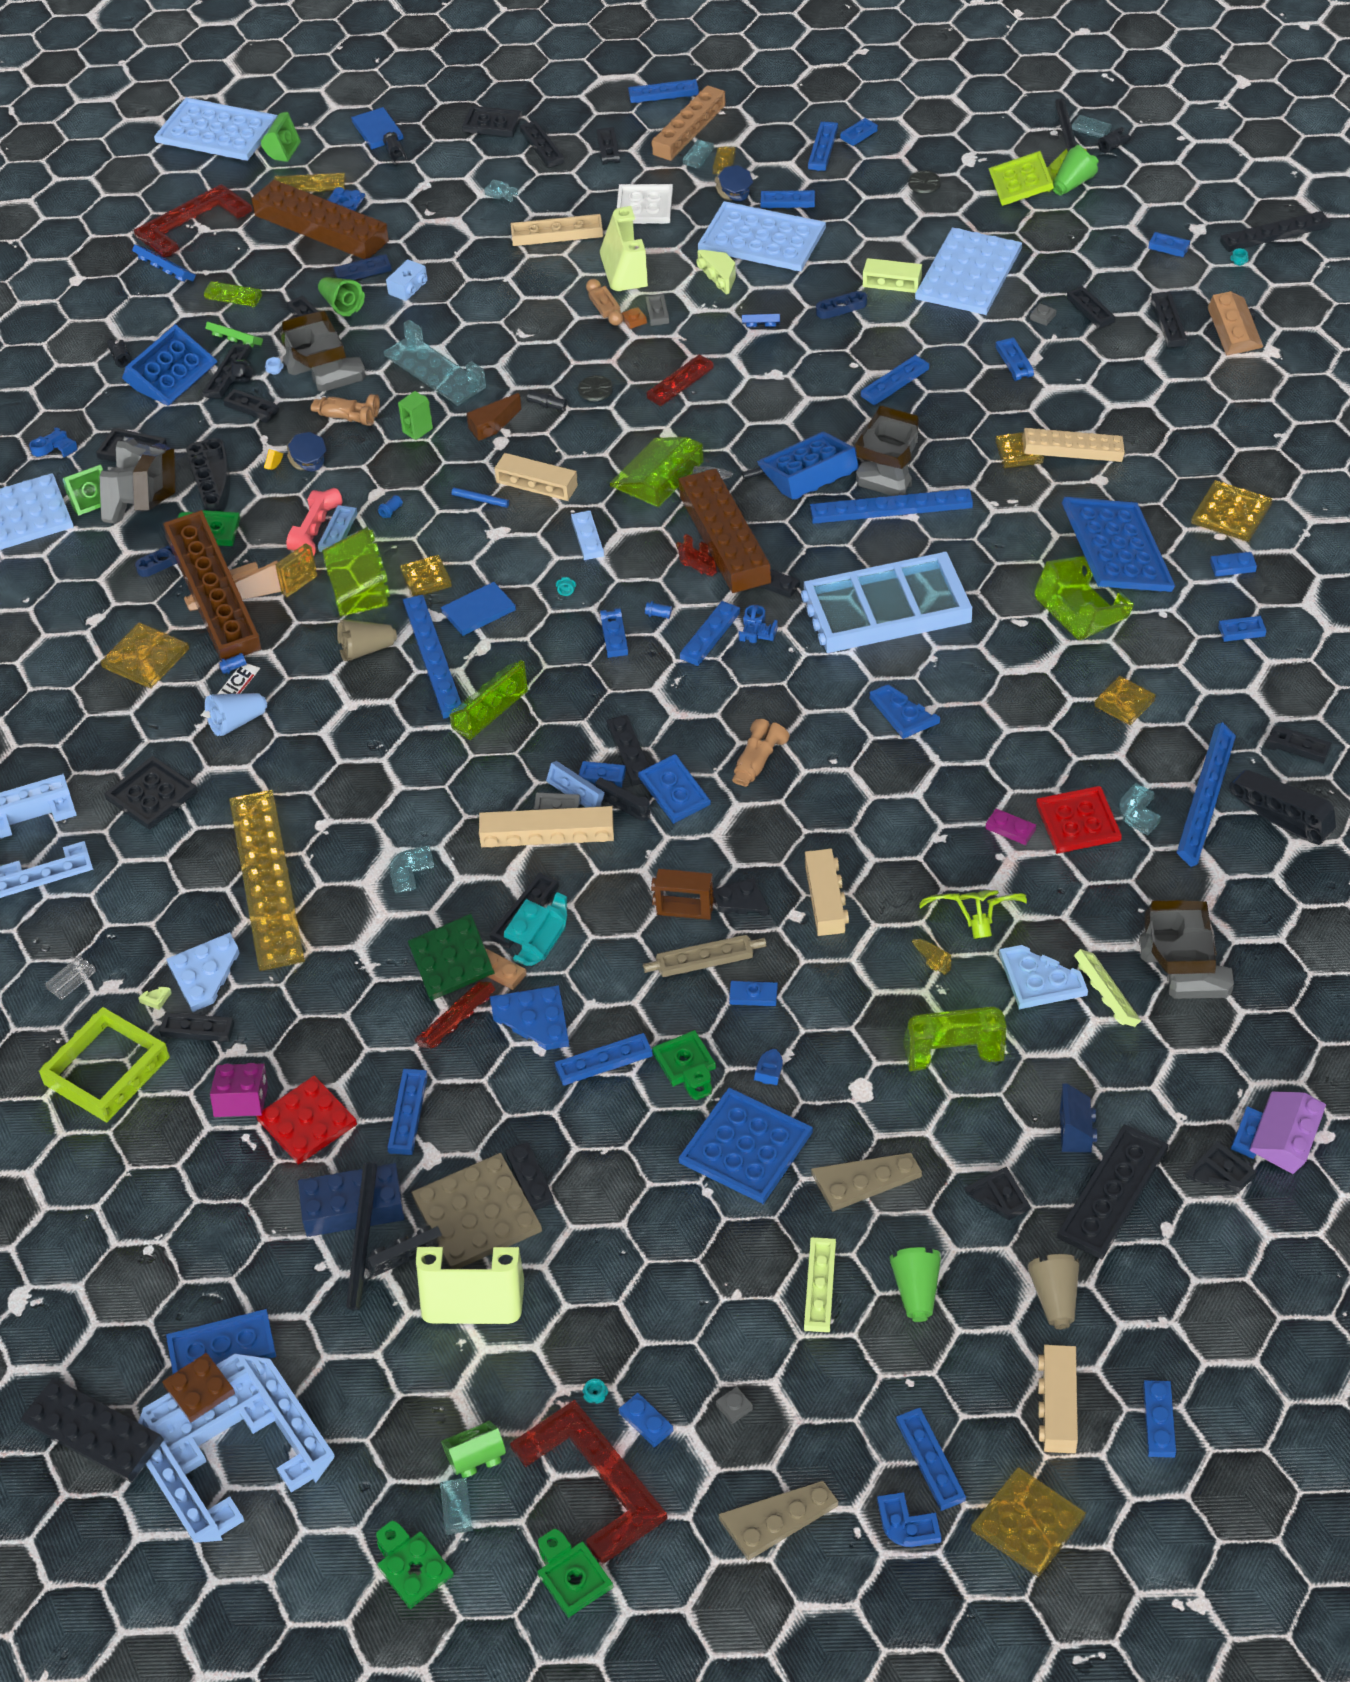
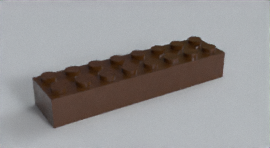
M275 179L252 197L255 216L362 259L371 258L389 242L386 223Z
M717 469L678 478L680 498L731 592L736 593L771 583L770 563Z
M200 510L163 523L166 538L220 660L223 658L226 660L240 653L245 656L261 650L259 635L203 511Z

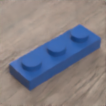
M815 190L761 191V208L815 207Z
M1144 1380L1148 1457H1175L1176 1445L1171 1381Z

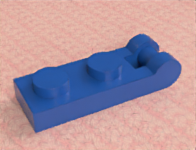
M1014 337L996 342L995 348L1012 373L1014 381L1021 380L1025 376L1027 378L1034 376L1032 365Z
M615 608L614 611L608 612L600 610L607 657L628 655L621 608Z

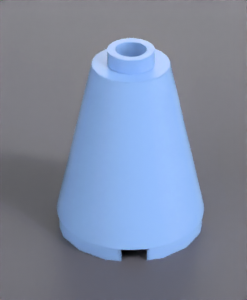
M259 693L212 694L205 699V712L209 711L211 716L207 720L216 736H224L264 714L267 708L265 697Z

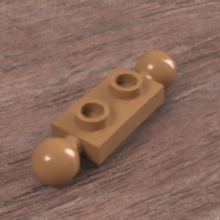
M590 279L586 284L590 300L603 318L608 317L612 325L621 324L623 315L619 304L606 286L601 287L598 280Z

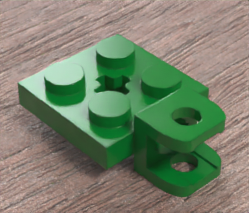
M202 510L217 545L233 546L240 521V513ZM182 512V513H179L178 518L183 517V516H186V515H189V514H192V513H195V512Z
M695 1030L652 1047L653 1055L672 1086L684 1082L686 1091L694 1100H699L712 1094L711 1074L709 1071L716 1069V1065ZM681 1056H684L685 1058L690 1057V1058H689L688 1060H686V1061H681V1060H680V1057H681ZM697 1087L704 1088V1090L701 1092H698L695 1089Z
M390 1521L377 1531V1545L385 1557L377 1564V1568L409 1609L413 1608L454 1576L453 1571L421 1531L410 1539V1536L402 1526L395 1521ZM413 1564L421 1565V1574L418 1576L415 1573L410 1575L408 1573L411 1570L410 1566Z
M557 1529L551 1530L538 1539L540 1557L546 1565L537 1571L538 1576L567 1618L613 1589L612 1581L583 1541L571 1549V1544L563 1533ZM574 1574L576 1577H579L581 1575L583 1578L580 1580V1584L572 1585L570 1584V1576Z

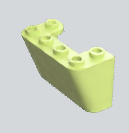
M631 206L614 210L600 249L609 286L615 291L648 286L645 248L642 239L634 240L633 220H635V216Z
M417 1247L416 1267L421 1317L428 1323L509 1324L516 1322L521 1317L524 1274L519 1247H493L492 1269H441L443 1247ZM432 1254L436 1257V1261L433 1264L427 1265L424 1256ZM502 1255H510L513 1258L512 1262L508 1265H502L498 1260Z

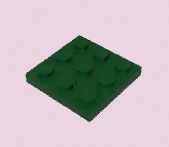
M471 914L408 941L431 1001L495 974Z

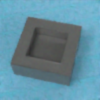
M1039 304L1030 314V320L1047 326L1056 316V309Z
M735 1387L716 1401V1406L731 1424H734L753 1410L752 1403L738 1387Z

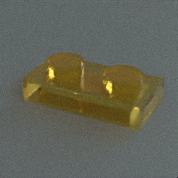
M718 147L713 165V174H719L725 167L733 166L736 148Z

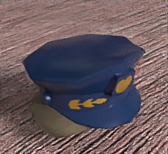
M739 165L725 167L715 178L716 190L725 200L744 201L748 197L749 187L753 183L750 171Z
M311 432L297 434L287 445V450L289 451L287 457L296 469L317 471L323 466L324 454L327 450L322 437Z

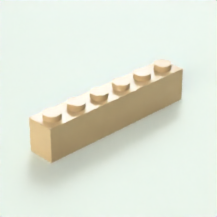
M612 806L480 813L479 836L481 847L614 841Z

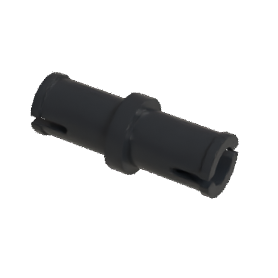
M529 390L527 395V402L540 404L543 408L551 407L565 411L567 406V399L554 397L551 393L543 394Z

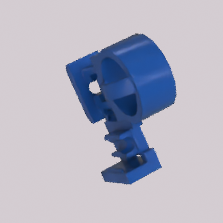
M54 428L55 431L45 437L40 436L29 443L31 454L36 457L47 455L54 448L58 447V450L62 452V456L65 458L77 451L78 448L76 441L67 438L66 431H61L59 428Z
M759 605L747 607L743 617V624L745 626L743 632L739 631V640L744 642L749 640L751 643H756L758 636V639L773 641L778 629V620H774L772 626L771 624L766 626V623H764L765 609ZM756 614L761 615L760 617L755 618Z

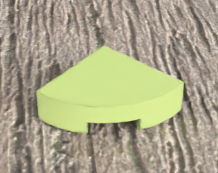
M158 987L159 989L150 992L146 991L139 996V1002L160 1010L171 995V989L168 987Z

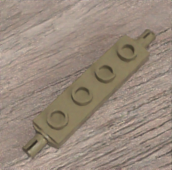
M747 935L659 953L656 956V961L643 963V969L645 973L658 970L662 977L750 959L753 956V949L766 947V941L764 937L751 940Z

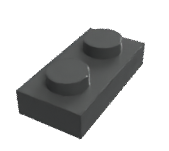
M664 294L646 296L645 300L650 325L669 324Z
M536 793L534 810L580 808L581 798L580 795Z

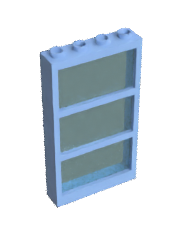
M947 552L804 581V590L801 591L802 601L807 603L808 615L813 618V628L819 632V643L821 646L824 645L827 653L972 622V606Z

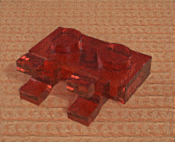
M685 534L683 536L684 542L676 543L680 562L685 566L696 569L702 574L705 573L712 577L717 570L713 557L708 555V544L701 541L698 551L693 548L692 537Z

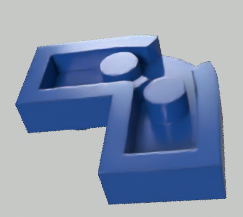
M904 1492L877 1497L883 1530L891 1541L905 1547L941 1542V1533L936 1513L909 1517Z

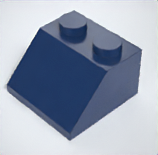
M1062 1084L1059 1111L1062 1152H1092V1144L1097 1143V1128H1092V1122H1096V1109L1091 1108L1090 1097L1069 1084Z

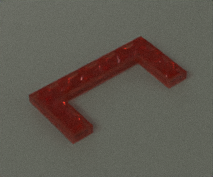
M220 184L133 231L138 239L165 258L179 250L178 244L164 234L172 228L182 225V223L197 217V215L210 210L216 205L221 206L236 218L244 217L253 210L251 204Z
M573 1400L512 1441L510 1447L523 1465L527 1467L569 1438L625 1507L627 1512L586 1540V1545L603 1565L663 1523L668 1517L664 1509L578 1403Z

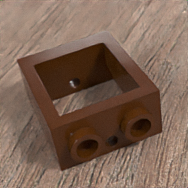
M658 869L657 876L652 878L651 891H655L653 893L652 905L656 906L657 915L711 920L714 905L712 873ZM664 891L700 894V899L664 896Z

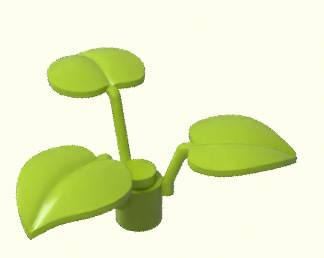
M984 890L978 893L971 892L963 895L959 893L931 895L924 898L920 902L919 907L921 909L927 903L942 898L956 900L968 921V927L972 926L973 938L976 939L992 936L990 923H992L994 905L1009 900L1027 903V898L1025 894L1014 893L987 900V903H989L987 917L986 913L982 914L980 900L984 901L990 895L999 894L998 890ZM970 898L976 900L978 915H972L973 920H971L962 900Z

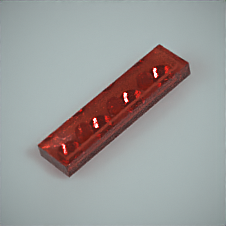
M699 354L647 392V398L662 406L714 368L713 362Z
M478 982L415 1039L417 1045L423 1048L438 1046L442 1041L441 1039L446 1034L453 1032L461 1020L470 1017L479 1004L489 1000L490 994L496 990L492 983Z

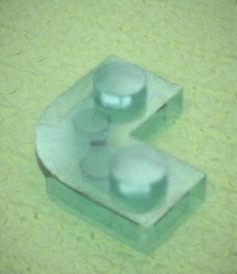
M1135 783L1121 798L1119 806L1123 821L1146 835H1149L1161 821L1160 815L1145 808L1154 799V792Z
M429 845L403 851L392 859L389 871L394 893L417 889L413 872L434 868Z

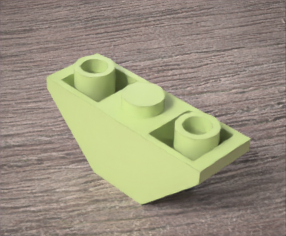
M698 250L696 262L699 269H702L707 274V277L712 279L716 286L726 295L729 294L736 278L735 262L724 252Z

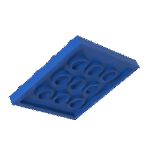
M728 1088L679 1156V1163L764 1204L813 1133V1127Z

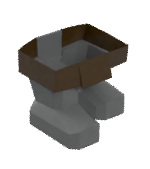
M325 311L282 321L280 336L286 348L283 362L284 366L286 365L288 374L297 375L312 370L313 382L316 383L317 390L321 392L364 380L366 377L365 368L360 357L346 358L344 346Z
M880 405L865 430L859 433L854 441L856 456L872 461H863L856 472L858 486L892 496L906 495L908 486H912L908 462L911 460V453L916 447V443H918L917 415Z
M124 437V441H118L116 445L117 467L108 466V471L102 470L100 473L101 519L103 522L116 524L123 520L127 503L134 504V510H150L175 494L174 449L162 443L152 446L138 444L134 438Z
M1152 901L1145 912V932L1139 936L1140 958L1147 963L1159 962L1168 973L1169 995L1175 999L1227 998L1230 996L1234 985L1232 968L1216 965L1215 955H1217L1207 901Z

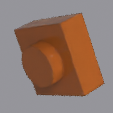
M639 307L622 312L623 321L629 329L647 323L646 316Z

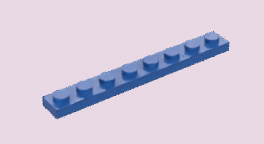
M970 489L810 504L813 524L973 508Z
M423 594L403 599L404 607L443 719L464 714L462 703Z
M1223 722L1215 725L1177 850V854L1190 867L1197 865L1236 737Z

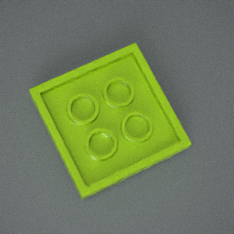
M1041 151L989 168L1002 206L1054 188Z

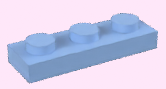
M591 511L571 514V520L584 560L603 557L604 551Z

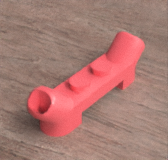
M331 488L323 492L313 490L307 499L309 512L301 527L292 526L287 537L288 550L298 551L303 559H309L315 555L316 545L313 542L314 536L318 534L319 527L325 521L327 512L343 503L341 493L337 488Z

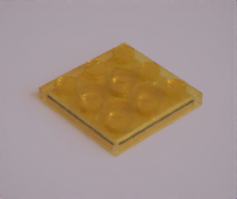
M1215 480L1194 513L1191 524L1249 542L1270 508L1272 498Z
M138 623L100 662L103 668L151 689L189 650V646L184 641Z
M1018 1467L972 1524L971 1531L1039 1577L1083 1521L1086 1512Z

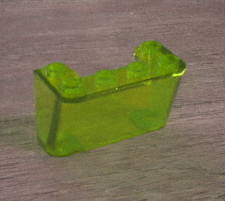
M368 527L322 550L340 617L388 606L387 597H390L388 585H384L385 582H388L385 570L381 571L383 568L381 556L377 557L379 555L377 543H373L375 541L374 533Z
M1084 556L1047 561L1037 583L1035 596L1076 639L1083 640L1128 618L1134 604L1126 596L1118 593L1114 604L1110 606L1089 586L1093 574ZM1083 565H1085L1087 568L1086 576H1084L1082 573Z
M983 1007L913 1016L908 1021L903 1042L909 1071L923 1070L929 1067L931 1063L930 1049L976 1044L979 1057L987 1062L1004 1061L1007 1026L1003 1012L996 1007Z

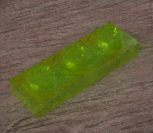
M211 281L204 291V297L206 299L255 307L262 297V291L250 287Z

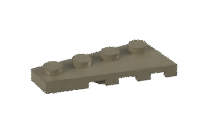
M911 1153L811 1169V1174L832 1212L922 1177V1171Z
M824 1481L721 1513L719 1514V1520L749 1561L838 1507V1500Z

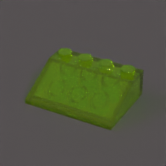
M688 437L654 438L610 482V486L659 507L679 487L678 478L691 475L702 464L703 444Z

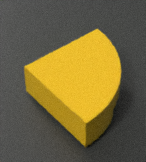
M269 449L264 468L275 469L281 462L283 453Z

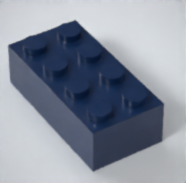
M396 1163L377 1166L370 1226L405 1220ZM363 1169L298 1180L302 1222L307 1237L356 1229Z

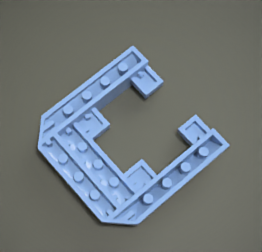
M64 774L1 792L0 838L12 835L10 825L52 813L55 822L77 816ZM85 841L63 847L65 858L22 870L20 861L0 866V898L93 870Z
M234 1354L218 1363L216 1366L233 1387L235 1394L191 1423L169 1393L145 1406L142 1410L138 1423L157 1432L164 1439L148 1460L146 1466L194 1543L222 1541L221 1535L244 1522L242 1514L230 1496L207 1510L187 1479V1473L207 1462L198 1447L241 1420L245 1421L252 1434L275 1421L297 1454L294 1458L277 1467L279 1475L290 1492H293L312 1479L316 1483L335 1457L270 1359Z

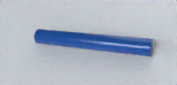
M455 487L452 489V495L506 508L509 506V500Z

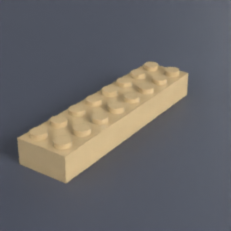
M600 214L511 223L513 246L603 237Z
M1024 428L1022 436L1024 454L1122 462L1125 453L1123 437L1118 435Z

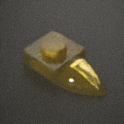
M921 939L912 940L917 950L927 959L926 964L930 968L944 975L951 970V955L930 942Z

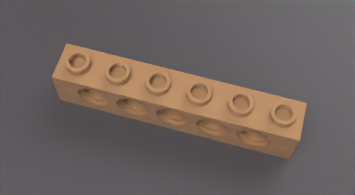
M708 85L700 91L653 138L651 143L653 155L671 161L725 107V91Z

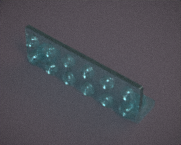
M411 320L404 322V335L406 338L384 351L385 357L456 405H460L486 388L484 369L471 361L466 364L465 371L423 342L422 328Z

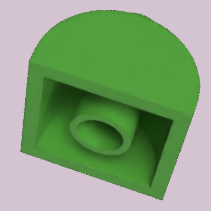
M288 112L280 113L261 140L262 148L272 159L286 162L289 161L301 142Z
M101 465L63 478L66 493L78 516L101 507L100 473L103 470Z
M490 1420L441 1441L456 1475L461 1473L462 1478L477 1473L476 1467L486 1463L487 1467L498 1465L502 1462L500 1456L506 1454L499 1429Z

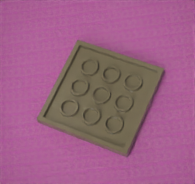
M501 1153L411 1192L427 1226L430 1225L431 1228L439 1227L442 1237L438 1247H443V1256L450 1269H460L493 1254V1247H509L542 1232L540 1222Z

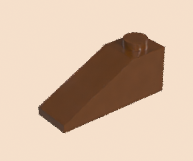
M516 393L466 413L468 428L478 441L497 434L522 410L520 394Z

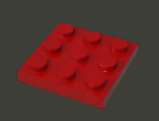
M1101 786L1036 799L1037 808L1056 854L1121 841L1122 834Z
M315 1075L265 1108L261 1116H256L260 1124L298 1165L357 1125L355 1117Z

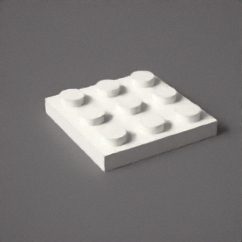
M619 184L617 208L631 206L635 216L633 223H670L673 184Z

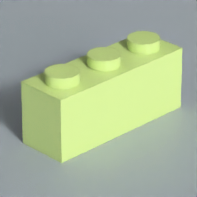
M867 258L863 270V287L916 293L922 280V264Z

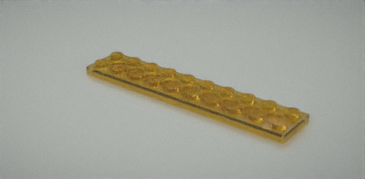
M273 790L229 798L259 970L264 971L305 962Z

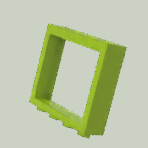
M102 1007L91 1016L90 1020L81 1029L75 1032L74 1036L65 1045L60 1047L58 1052L48 1062L44 1063L39 1073L45 1086L107 1123L170 1056L164 1042ZM109 1026L145 1047L148 1051L99 1100L59 1075Z

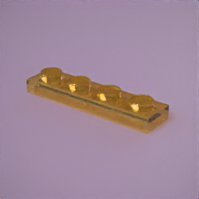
M345 173L274 177L275 180L297 189L318 192L334 190L337 187L345 189L346 181Z

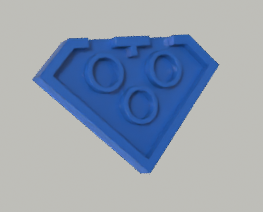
M559 985L490 996L493 1020L495 1022L509 1026L513 1032L525 1039H532L545 1050L569 1047Z

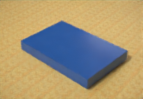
M384 107L352 117V123L371 149L384 146L383 136L388 132H395L398 136V141L403 139L402 132Z
M492 582L441 607V610L453 626L464 636L515 611L516 608L515 604L497 584Z
M676 754L638 772L640 780L673 824L709 806L711 800Z

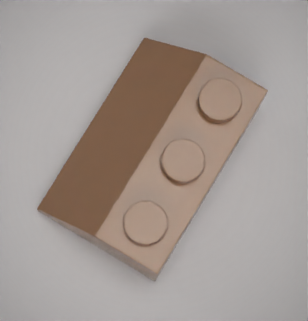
M1231 291L1213 295L1208 305V310L1226 356L1263 348L1244 297Z

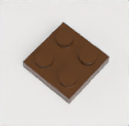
M207 1353L162 1381L164 1388L190 1423L235 1394L233 1387Z

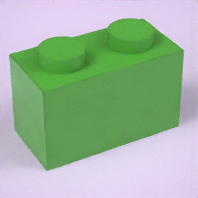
M416 391L398 402L402 431L415 440L433 429L429 400L426 396Z

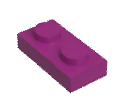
M996 808L986 822L985 829L1026 845L1036 831V824Z

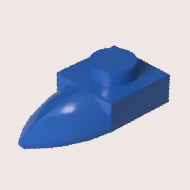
M771 1049L760 1057L755 1071V1081L778 1085L783 1060L776 1049Z

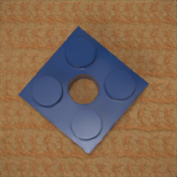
M337 187L327 200L356 211L364 199L365 193Z

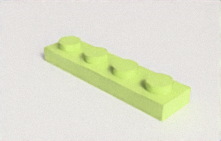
M1080 949L1074 956L1079 962V968L1091 979L1090 984L1103 996L1102 1001L1115 1013L1114 1018L1120 1024L1135 1027L1141 1019L1094 953Z
M811 1238L804 1331L830 1332L836 1239Z

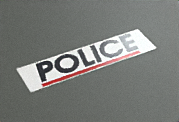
M250 664L239 667L218 694H241L260 668ZM204 710L201 714L203 717L211 718L209 711L205 712Z

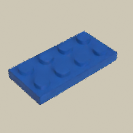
M267 1309L166 1334L173 1374L205 1353L210 1356L216 1365L234 1354L267 1359L277 1357Z

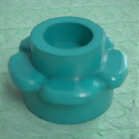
M1241 248L1235 249L1230 259L1235 265L1241 266L1249 261L1248 252Z
M562 577L561 580L556 582L557 591L562 596H569L575 590L576 583L569 577Z
M599 1379L587 1381L582 1390L584 1393L583 1397L588 1403L594 1402L599 1404L608 1395L607 1386Z

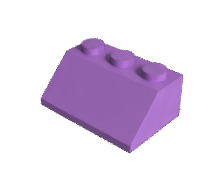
M1271 1092L1249 1151L1294 1174L1307 1161L1326 1104L1302 1092Z

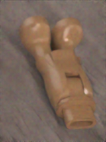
M370 394L367 397L366 403H358L357 400H347L339 397H322L321 399H314L311 404V411L318 412L322 416L342 418L350 422L355 421L371 426L374 423V417L378 416L380 400L379 396L375 394Z
M765 719L753 721L750 728L751 738L748 739L747 746L739 757L734 769L735 775L732 779L734 783L747 787L762 771L768 756L773 752L774 745H784L787 743L790 735L780 724L772 723L770 726L769 722Z

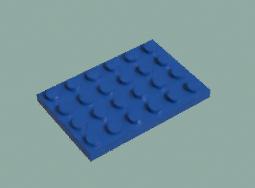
M1064 497L1062 505L1098 587L1173 591L1175 584L1138 503Z

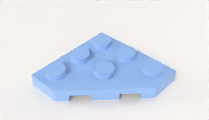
M230 932L166 959L192 1012L215 1002L218 996L217 992L220 986L224 985L233 961L237 960L240 954Z
M1023 945L999 949V956L1019 1009L1087 996L1088 989L1080 971L1074 968L1069 970L1059 965L1060 962L1045 955L1039 956L1030 952V948Z

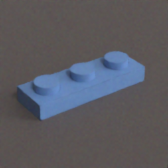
M337 506L318 544L319 552L339 553L358 514L357 508Z
M558 761L551 763L546 782L564 794L580 795V804L585 808L601 807L605 792Z

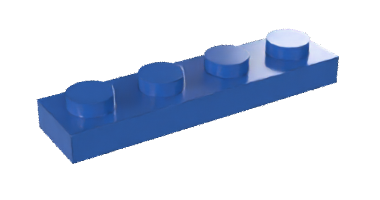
M696 79L628 87L631 103H641L644 101H658L660 99L692 97L699 94Z
M820 122L808 162V169L826 171L838 131V123Z
M134 244L132 251L138 254L139 259L147 262L150 260L152 266L157 268L163 267V272L170 275L176 274L175 278L183 282L186 279L194 281L196 274L145 247Z
M914 355L861 390V397L875 406L929 370V363Z
M721 601L680 652V659L699 666L739 616L740 607Z
M642 1033L555 1062V1068L564 1086L652 1057V1049L645 1034Z
M403 1069L387 1147L389 1154L413 1155L428 1077L427 1070Z
M921 1408L897 1416L896 1423L940 1510L943 1511L965 1502L966 1496Z

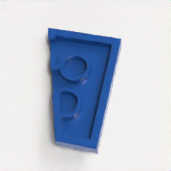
M885 685L870 692L871 701L902 739L940 723L938 715H931L926 712L925 707L920 704L915 705L908 700L906 695L890 685Z

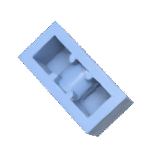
M407 259L386 279L388 294L407 301L428 281L426 266Z

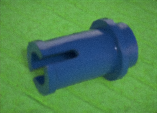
M394 495L385 504L382 503L378 509L379 515L383 518H390L392 513L402 506L401 498Z
M651 601V603L647 602L645 614L649 615V617H652V615L667 619L671 617L672 606L655 604L654 601Z
M242 653L226 660L223 658L218 663L223 674H230V671L247 665Z

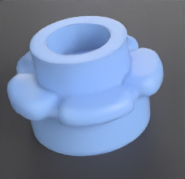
M277 357L267 359L265 365L266 371L273 375L280 373L284 367L281 360Z

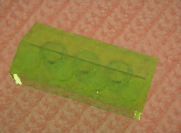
M520 660L507 665L504 669L497 672L491 680L483 684L473 695L469 696L460 706L453 709L449 714L451 728L471 740L528 692L524 661Z

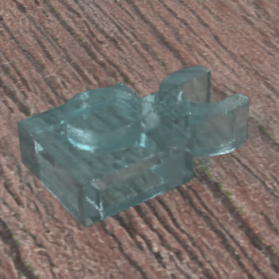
M494 179L484 189L485 195L499 200L505 197L506 200L513 201V195L518 196L517 188L509 187V184Z

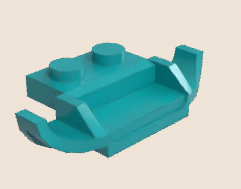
M557 892L552 905H548L547 908L527 899L524 901L504 931L505 938L522 945L521 952L513 957L515 962L532 966L546 959L566 928L567 896Z

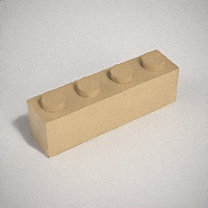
M507 453L503 454L495 466L496 483L566 501L570 499L578 486L577 473L574 470Z
M832 849L805 852V868L817 935L845 933V924L849 923L848 910H843V906L846 903L845 894L840 892L839 889L842 888L841 875L836 874V871H839L838 858H833Z
M1044 1345L1043 1355H1038V1371H1043V1378L1038 1380V1394H1043V1402L1039 1401L1038 1416L1043 1418L1044 1425H1039V1441L1044 1442V1452L1076 1453L1078 1442L1076 1346Z

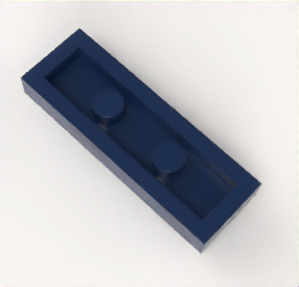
M386 254L333 267L336 278L351 280L392 271Z

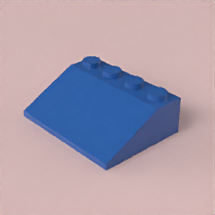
M175 324L126 366L122 379L136 391L169 406L214 367L218 361Z
M824 431L757 461L760 468L779 491L791 499H798L803 494L816 491L819 487L833 483L842 476H848L859 468L855 447Z

